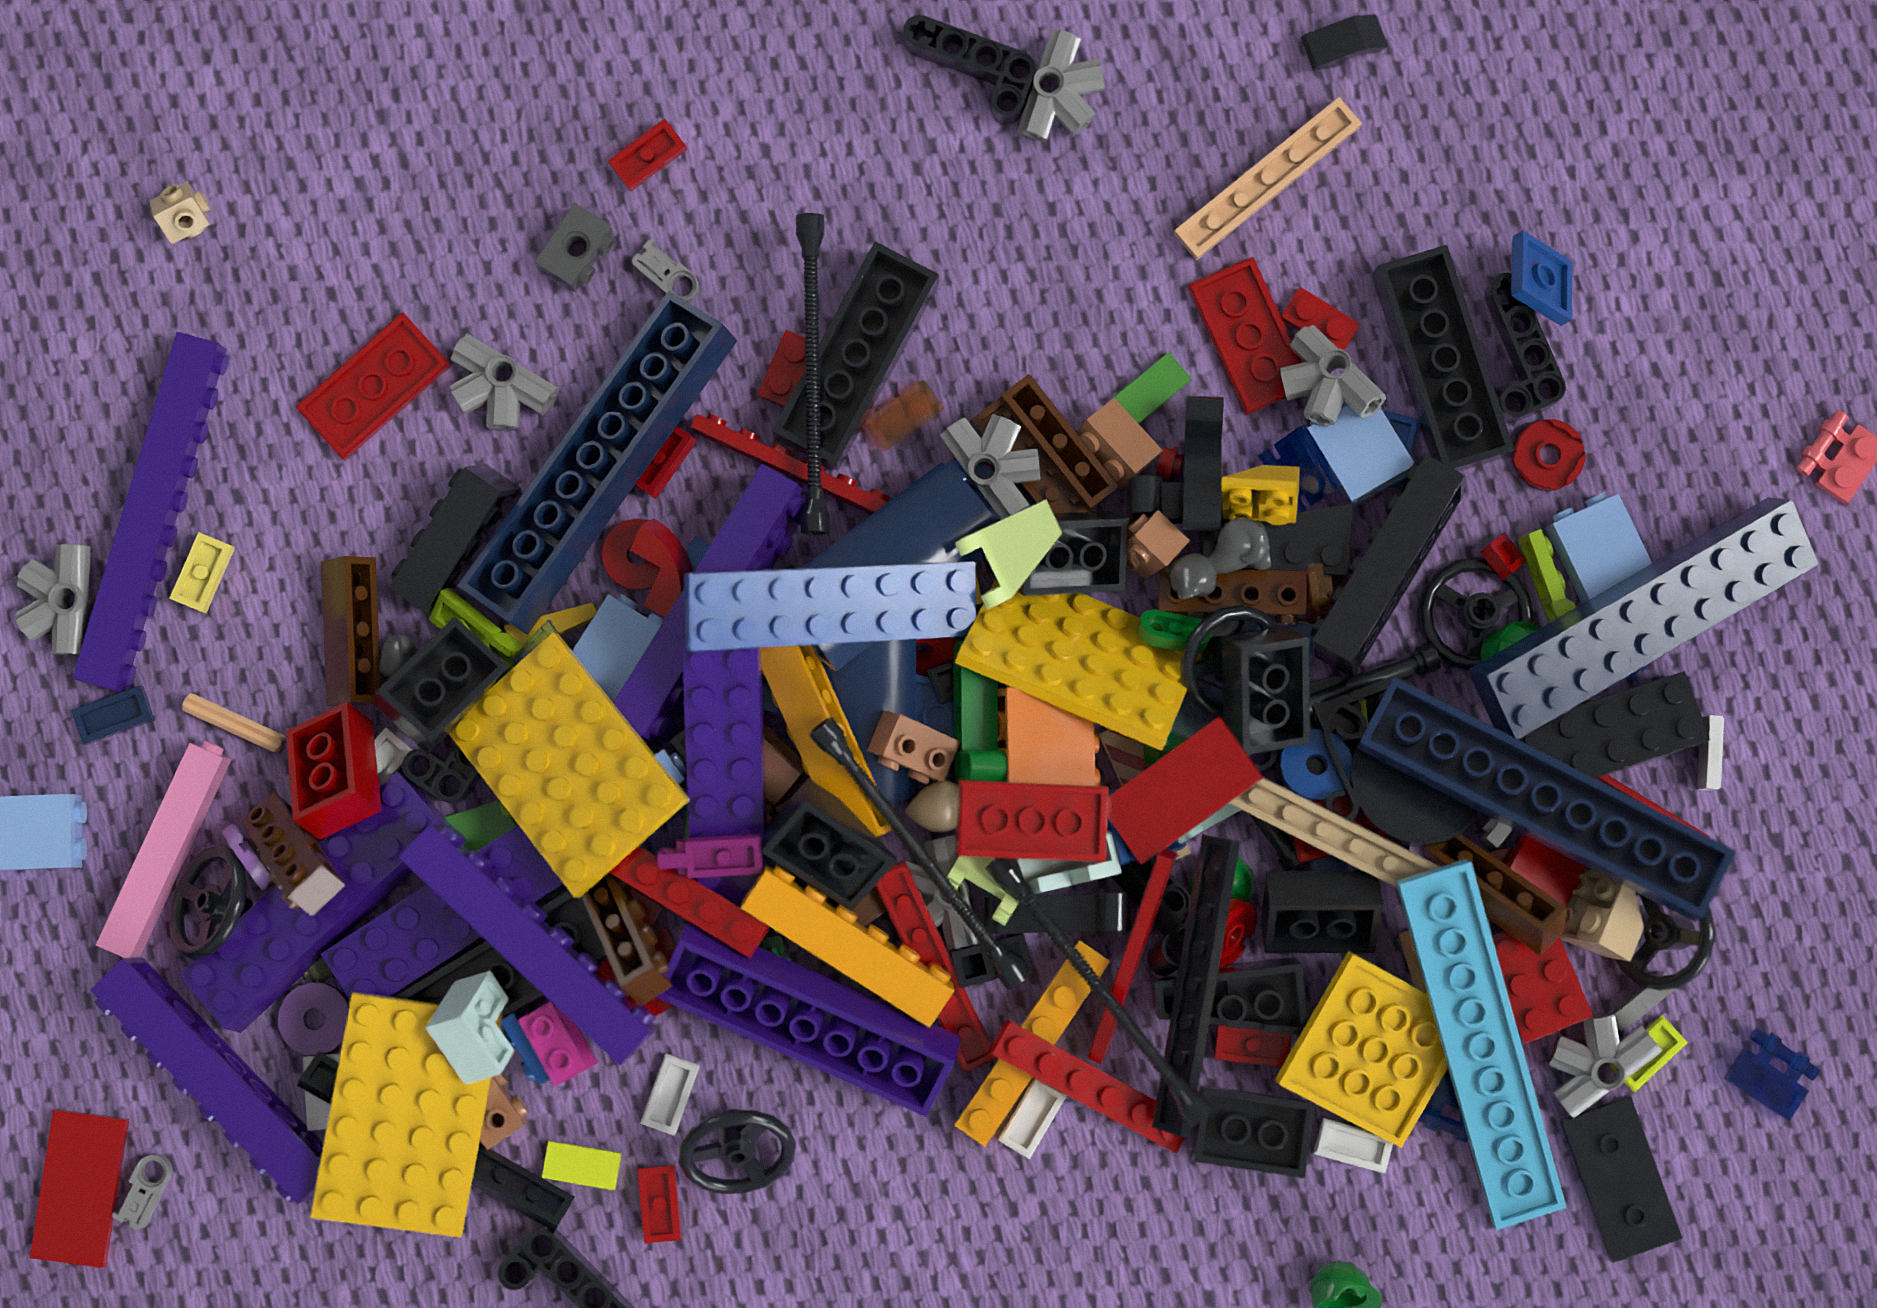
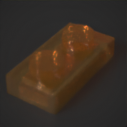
M923 379L866 419L865 423L885 451H888L943 412L944 407Z
M1323 563L1308 564L1307 568L1309 623L1315 625L1320 616L1325 617V611L1331 610L1329 603L1333 596L1331 575L1324 576Z

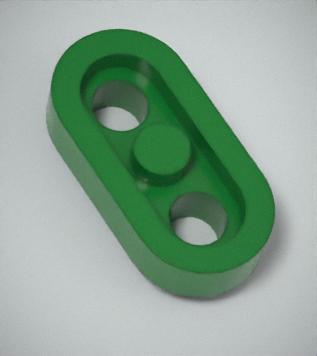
M1148 610L1140 618L1137 625V633L1145 643L1151 646L1183 652L1188 636L1201 620L1161 610ZM1211 632L1201 643L1198 654L1206 649L1211 639Z

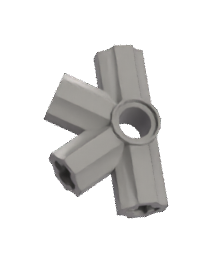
M1061 29L1051 30L1017 130L1018 133L1025 137L1047 142L1055 117L1074 136L1087 127L1096 117V113L1081 96L1105 91L1102 68L1099 59L1073 64L1081 42V38L1076 37L1073 33ZM1045 79H1053L1058 83L1059 87L1056 91L1049 93L1043 91L1039 85Z
M1314 325L1304 327L1295 334L1290 348L1304 363L1280 369L1287 400L1310 395L1304 411L1306 419L1324 427L1335 426L1344 402L1362 419L1368 416L1371 417L1380 410L1382 403L1386 400L1385 394L1352 363L1351 357L1346 351L1338 349ZM1335 369H1345L1340 374H1331Z
M466 334L453 349L451 361L472 374L450 385L452 394L464 414H468L487 404V428L501 431L519 429L520 402L543 416L555 403L559 392L558 387L519 365L511 357L502 355L471 335ZM503 368H513V374L509 380L505 382L498 381V373Z
M992 414L982 438H980L964 417L949 426L940 434V438L967 473L971 483L978 488L1002 520L1030 506L1015 484L1041 481L1038 449L1011 451L1021 426L1009 419ZM982 462L992 464L995 468L994 475L984 480L978 478L974 473L975 467Z
M75 544L56 545L55 571L42 562L32 559L22 567L17 576V586L35 596L38 600L15 613L16 622L20 630L32 641L52 631L51 654H80L87 631L88 614L94 604L93 595L89 590L90 546ZM73 592L75 594V602L69 608L67 606V598Z
M956 835L925 842L926 852L930 854L929 856L932 857L935 864H938V867L944 872L943 875L948 876L959 856H956ZM906 861L936 927L938 928L941 924L943 926L947 949L951 950L979 944L977 937L974 936L968 928L969 926L965 925L957 911L944 898L940 889H937V886L934 885V882L931 881V878L922 869L923 867ZM964 878L959 885L961 897L969 904V908H972L969 898L970 888Z
M1598 1014L1583 1020L1586 1045L1562 1035L1559 1036L1548 1065L1574 1075L1553 1091L1554 1095L1573 1118L1610 1090L1619 1088L1626 1078L1662 1052L1661 1048L1642 1025L1619 1041L1615 1014ZM1606 1062L1615 1064L1617 1066L1616 1076L1611 1080L1600 1079L1597 1076V1071L1601 1064Z

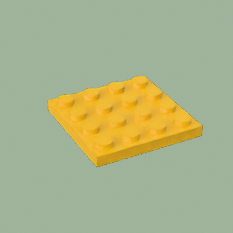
M1348 951L1276 1076L1275 1081L1279 1085L1402 1148L1448 1068L1427 993Z

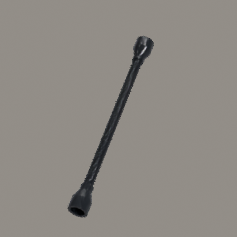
M801 213L796 215V236L801 246L802 258L805 261L804 293H806L804 294V302H806L804 304V315L806 316L804 319L806 325L805 348H807L805 349V362H807L805 363V370L807 371L805 379L807 380L806 408L808 409H806V417L808 418L806 421L808 423H806V430L808 432L806 435L808 436L807 445H809L807 446V459H809L807 460V468H809L807 469V473H809L807 474V482H809L807 486L809 488H807L806 501L801 512V534L825 535L830 533V515L824 502V491L821 488L822 483H820L822 481L820 478L822 477L820 474L822 470L820 469L821 455H819L821 454V446H819L821 445V432H819L821 431V423H819L821 415L819 409L820 395H818L820 394V372H818L820 371V363H818L820 355L818 349L819 326H817L819 325V304L817 303L819 301L817 294L818 271L816 270H818L817 261L820 258L819 249L825 235L824 215L819 213Z
M832 716L828 717L818 724L808 734L821 751L833 757L839 765L845 766L844 769L847 770L853 781H856V785H859L863 793L865 792L864 795L868 796L867 799L871 800L870 803L879 811L885 822H888V826H891V829L894 830L893 832L897 834L896 836L900 837L899 840L911 852L917 863H920V867H923L922 869L931 878L937 889H940L945 899L949 900L948 903L957 911L965 925L969 926L968 928L977 937L980 944H983V948H986V955L992 962L995 975L1007 990H1011L1020 985L1029 976V969L1018 956L1006 950L1001 942L995 941V938L992 937L993 935L987 930V927L984 926L981 920L978 919L975 912H972V908H969V904L961 897L955 886H952V882H949L950 880L947 876L943 875L944 872L941 871L938 864H935V861L929 856L930 854L926 852L927 850L923 849L924 846L921 845V842L915 838V835L912 834L906 823H903V819H900L901 817L897 815L898 813L895 809L891 808L892 805L889 804L886 797H883V794L874 785L875 783L871 782V778H868L869 776L865 774L866 772L863 768L859 767L860 764L854 759V753L848 747L844 731Z
M995 858L985 869L996 883L1009 890L1016 899L1018 898L1022 903H1025L1024 906L1027 907L1031 915L1034 914L1033 917L1036 918L1042 929H1045V933H1048L1052 941L1054 940V944H1057V948H1060L1064 956L1066 955V959H1069V963H1072L1076 971L1078 970L1077 973L1081 974V978H1084L1083 980L1087 982L1086 984L1090 985L1089 988L1093 989L1096 997H1099L1100 1001L1102 1000L1101 1003L1105 1004L1108 1012H1111L1115 1020L1117 1019V1023H1120V1027H1123V1030L1126 1031L1130 1039L1132 1038V1042H1136L1135 1045L1139 1046L1138 1049L1141 1050L1144 1057H1148L1147 1061H1151L1150 1064L1154 1065L1153 1068L1157 1069L1156 1072L1160 1073L1159 1076L1166 1080L1165 1083L1169 1084V1091L1175 1097L1180 1114L1191 1128L1213 1112L1215 1109L1202 1093L1190 1087L1184 1079L1177 1078L1178 1074L1171 1070L1172 1067L1168 1066L1169 1063L1165 1062L1166 1059L1162 1058V1054L1159 1055L1160 1052L1156 1051L1157 1048L1153 1047L1150 1039H1147L1143 1031L1141 1032V1028H1138V1024H1135V1021L1132 1020L1128 1012L1126 1013V1009H1122L1123 1006L1120 1005L1114 994H1110L1111 991L1107 990L1108 987L1105 986L1102 979H1098L1099 975H1095L1096 972L1093 971L1087 960H1083L1084 957L1081 956L1078 949H1074L1075 945H1071L1072 942L1069 941L1066 934H1062L1063 930H1060L1054 919H1051V915H1048L1044 907L1042 908L1039 900H1036L1035 896L1033 897L1034 894L1024 880L1018 862L1014 858Z

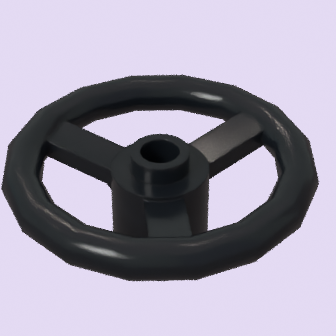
M1485 558L1457 559L1437 570L1423 588L1418 607L1421 633L1427 643L1431 642L1442 660L1450 666L1469 670L1482 662L1483 632L1498 621L1500 610L1517 602L1518 621L1533 622L1531 597L1519 576L1514 572L1502 580L1495 571L1489 568ZM1479 571L1496 576L1510 590L1495 597L1488 593L1479 592L1467 598L1445 585V583L1461 573ZM1436 597L1458 610V620L1468 630L1466 655L1452 650L1443 643L1437 633L1432 613ZM1473 608H1478L1481 611V619L1474 615Z
M1245 605L1221 608L1202 619L1188 636L1180 658L1181 682L1187 688L1186 693L1189 700L1204 713L1223 718V703L1213 701L1201 691L1196 679L1213 673L1222 676V637L1224 636L1211 637L1206 649L1201 654L1202 660L1195 662L1201 643L1212 630L1229 621L1242 620L1234 635L1255 632L1257 626L1262 630L1279 628L1278 624L1262 610Z
M224 845L204 849L190 862L179 879L174 892L169 917L171 940L181 955L192 960L209 957L222 947L237 926L239 918L253 906L252 901L246 897L247 879L245 867L233 849ZM222 860L228 865L218 885L210 884L204 889L193 885L202 870L210 863ZM187 900L195 903L197 915L203 920L196 945L190 943L185 932L184 916Z
M1635 892L1636 897L1639 895L1649 916L1644 926L1646 941L1633 955L1631 961L1615 959L1621 972L1639 986L1657 991L1681 988L1700 975L1712 956L1716 935L1712 910L1709 907L1704 918L1698 920L1700 929L1698 931L1695 930V926L1690 919L1678 913H1665L1662 905ZM1689 945L1698 946L1689 964L1675 974L1657 976L1643 971L1660 950H1683Z
M730 1109L723 1113L709 1116L690 1129L680 1144L678 1162L686 1178L704 1190L719 1194H745L765 1188L785 1174L794 1161L796 1141L789 1126L774 1115L756 1110ZM768 1129L778 1137L782 1146L781 1154L776 1162L764 1170L755 1158V1140ZM716 1130L717 1141L715 1143L696 1147L701 1139ZM720 1157L727 1164L741 1165L749 1177L743 1179H721L709 1176L698 1169L695 1163Z

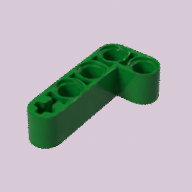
M957 638L953 648L954 739L960 741V744L954 756L955 777L958 782L959 780L1005 782L1008 768L1007 757L1004 750L998 749L997 681L955 663L957 655L966 639Z

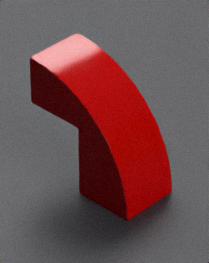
M654 518L640 526L630 551L660 567V571L644 605L667 617L685 588V573H693L688 555L678 538L670 529Z

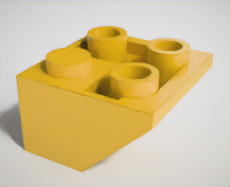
M1261 465L1222 477L1223 519L1247 518L1253 521H1267L1273 525L1296 523L1300 467Z

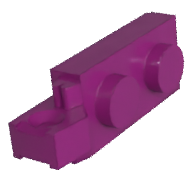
M761 834L695 837L677 840L676 847L658 849V869L678 868V874L687 875V878L763 873Z

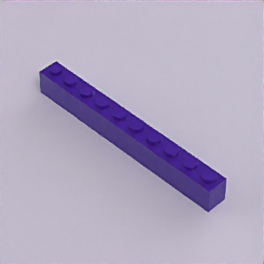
M176 332L72 679L119 692L125 691L126 686H131L134 681L136 666L133 665L136 652H140L143 649L146 641V631L143 629L147 616L151 617L156 608L157 597L154 596L157 582H162L167 571V562L164 561L168 547L171 548L176 541L178 530L174 525L178 512L182 513L187 504L188 494L185 492L188 479H192L197 471L198 458L195 455L198 445L205 442L208 434V424L205 422L209 409L213 410L217 404L219 391L216 389L219 375L223 376L229 363V356L226 354L227 349L218 342Z

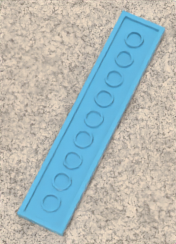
M1464 859L1396 881L1493 1227L1499 1230L1567 1208L1471 861Z

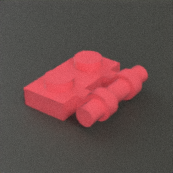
M1836 410L1831 419L1825 420L1819 428L1821 433L1813 445L1805 448L1801 454L1803 459L1796 470L1804 476H1809L1814 467L1820 470L1822 474L1815 482V485L1845 505L1849 503L1877 462V436L1859 424L1854 426L1849 434L1846 433L1842 427L1849 417L1844 412ZM1833 441L1840 448L1833 458L1829 460L1824 453Z

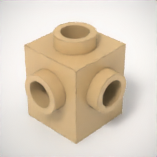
M188 181L180 185H171L165 188L159 196L149 200L153 217L171 244L185 237L197 236L205 227L210 225L206 211L211 209L202 191L194 192Z

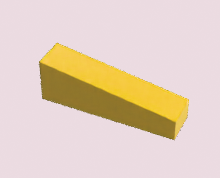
M592 602L543 615L528 635L512 624L504 625L507 634H511L517 641L522 643L521 653L538 646L553 632L561 636L590 623L597 613V609Z

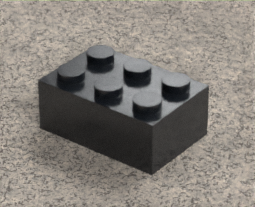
M1111 511L1053 513L1062 534L1017 592L1025 596L1125 591L1129 519Z
M454 617L376 691L374 705L429 754L457 726L486 692L507 674L509 666L462 622Z
M1289 626L1222 637L1223 721L1247 754L1310 744L1309 637Z
M1361 870L1266 871L1261 913L1264 953H1348V951L1352 953H1375L1383 906L1379 878Z
M1200 1084L1199 1092L1205 1096L1215 1110L1194 1126L1190 1158L1194 1162L1305 1178L1315 1103L1302 1099Z

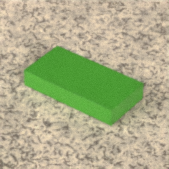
M1168 352L1114 398L1140 424L1190 383L1192 378Z

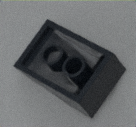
M809 778L765 828L761 849L763 854L850 911H853L897 861V857L838 797Z

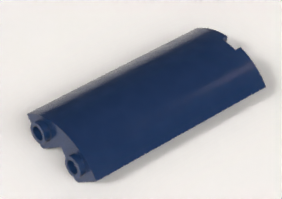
M941 462L802 568L972 561L976 565L986 557L982 547L961 556L955 542L1002 519L994 509H987L977 494L969 487L970 482L960 469L957 468L953 471ZM876 641L813 644L811 647L821 661L837 672Z
M916 639L876 641L837 672L821 661L880 793L883 794V797H886V800L889 801L892 807L900 806L902 799H912L916 795V780L907 776L909 769L899 766L898 771L885 767L877 763L879 756L867 751L884 710L901 714L916 721Z

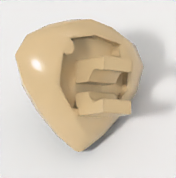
M946 777L944 782L929 779L926 787L911 799L905 810L906 814L915 824L932 832L944 833L957 827L958 785L946 780Z

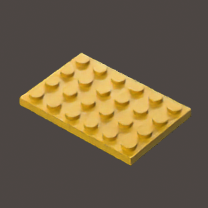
M997 578L995 579L991 589L1000 586ZM1016 592L1012 598L990 609H986L983 603L955 661L956 664L1161 751L1187 691V688L1181 682L1180 658L1182 652L1145 643L1137 633L1140 617L1083 593L1023 596ZM1202 653L1197 654L1195 662L1199 661Z
M555 632L551 633L492 686L449 733L574 897L580 898L690 800L561 636Z
M352 992L310 1218L462 1237L491 1077L465 1084L425 1028L439 1007V1004ZM502 1014L495 1021L499 1029L501 1028Z

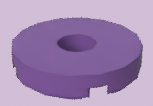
M232 823L221 830L227 842L258 886L264 891L273 885L274 882L269 877V870L263 866L257 857L255 849L247 841L245 835L236 824Z
M310 982L293 989L284 998L278 1011V1027L282 1039L291 1049L303 1055H316L318 1051L323 1054L334 1051L343 1042L349 1010V1003L344 997L345 995L340 989L328 983ZM313 1008L321 1010L325 1016L323 1026L317 1030L310 1028L306 1022L307 1013Z

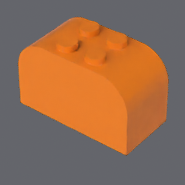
M1014 687L997 689L998 749L1005 751L1008 767L1005 782L1100 786V773L1098 768H1095V753L1099 750V736L1097 731H1094L1093 721Z

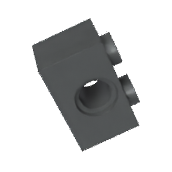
M574 202L535 263L542 272L576 292L580 285L585 287L591 281L595 273L593 265L599 256L605 257L613 247L615 239L612 237L614 231L610 224ZM585 243L587 249L583 255L579 257L569 255L570 248L574 244Z

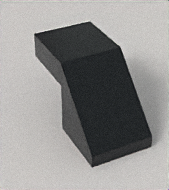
M1376 14L1351 16L1300 37L1312 70L1335 68L1355 55L1378 53L1388 47Z
M1025 934L997 940V942H1001L1006 950L1018 956L1029 970H1033ZM983 944L951 952L960 988L997 979L992 962L986 955V948H983Z

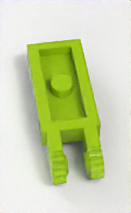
M1540 529L1518 538L1519 547L1523 556L1527 559L1525 562L1549 623L1575 609V603L1566 599L1564 593L1566 589L1565 580L1561 572L1556 571L1552 560V544L1543 535L1542 530Z
M449 587L440 591L429 620L442 629L451 619L456 617L509 666L507 673L514 668V660L510 657L515 658V656L518 657L523 647L521 646L522 643L517 641L511 634L502 633L499 627Z

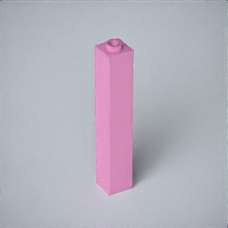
M205 740L201 746L189 743L96 946L123 958L141 957L232 760L222 755L224 748Z

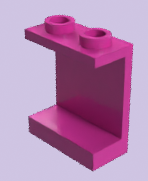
M552 1002L518 1020L554 1086L570 1080L599 1063L580 1028Z

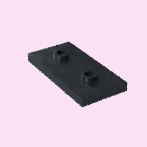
M1628 1096L1582 1112L1575 1118L1571 1116L1559 1120L1610 1262L1616 1263L1683 1239L1631 1097Z

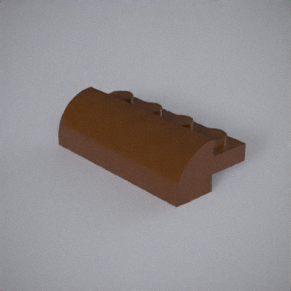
M1030 374L1002 393L998 400L970 421V424L981 438L992 414L1002 416L1021 426L1011 451L1038 449L1041 481L1018 483L1034 505L1046 499L1053 513L1092 512L1119 488L1117 483Z

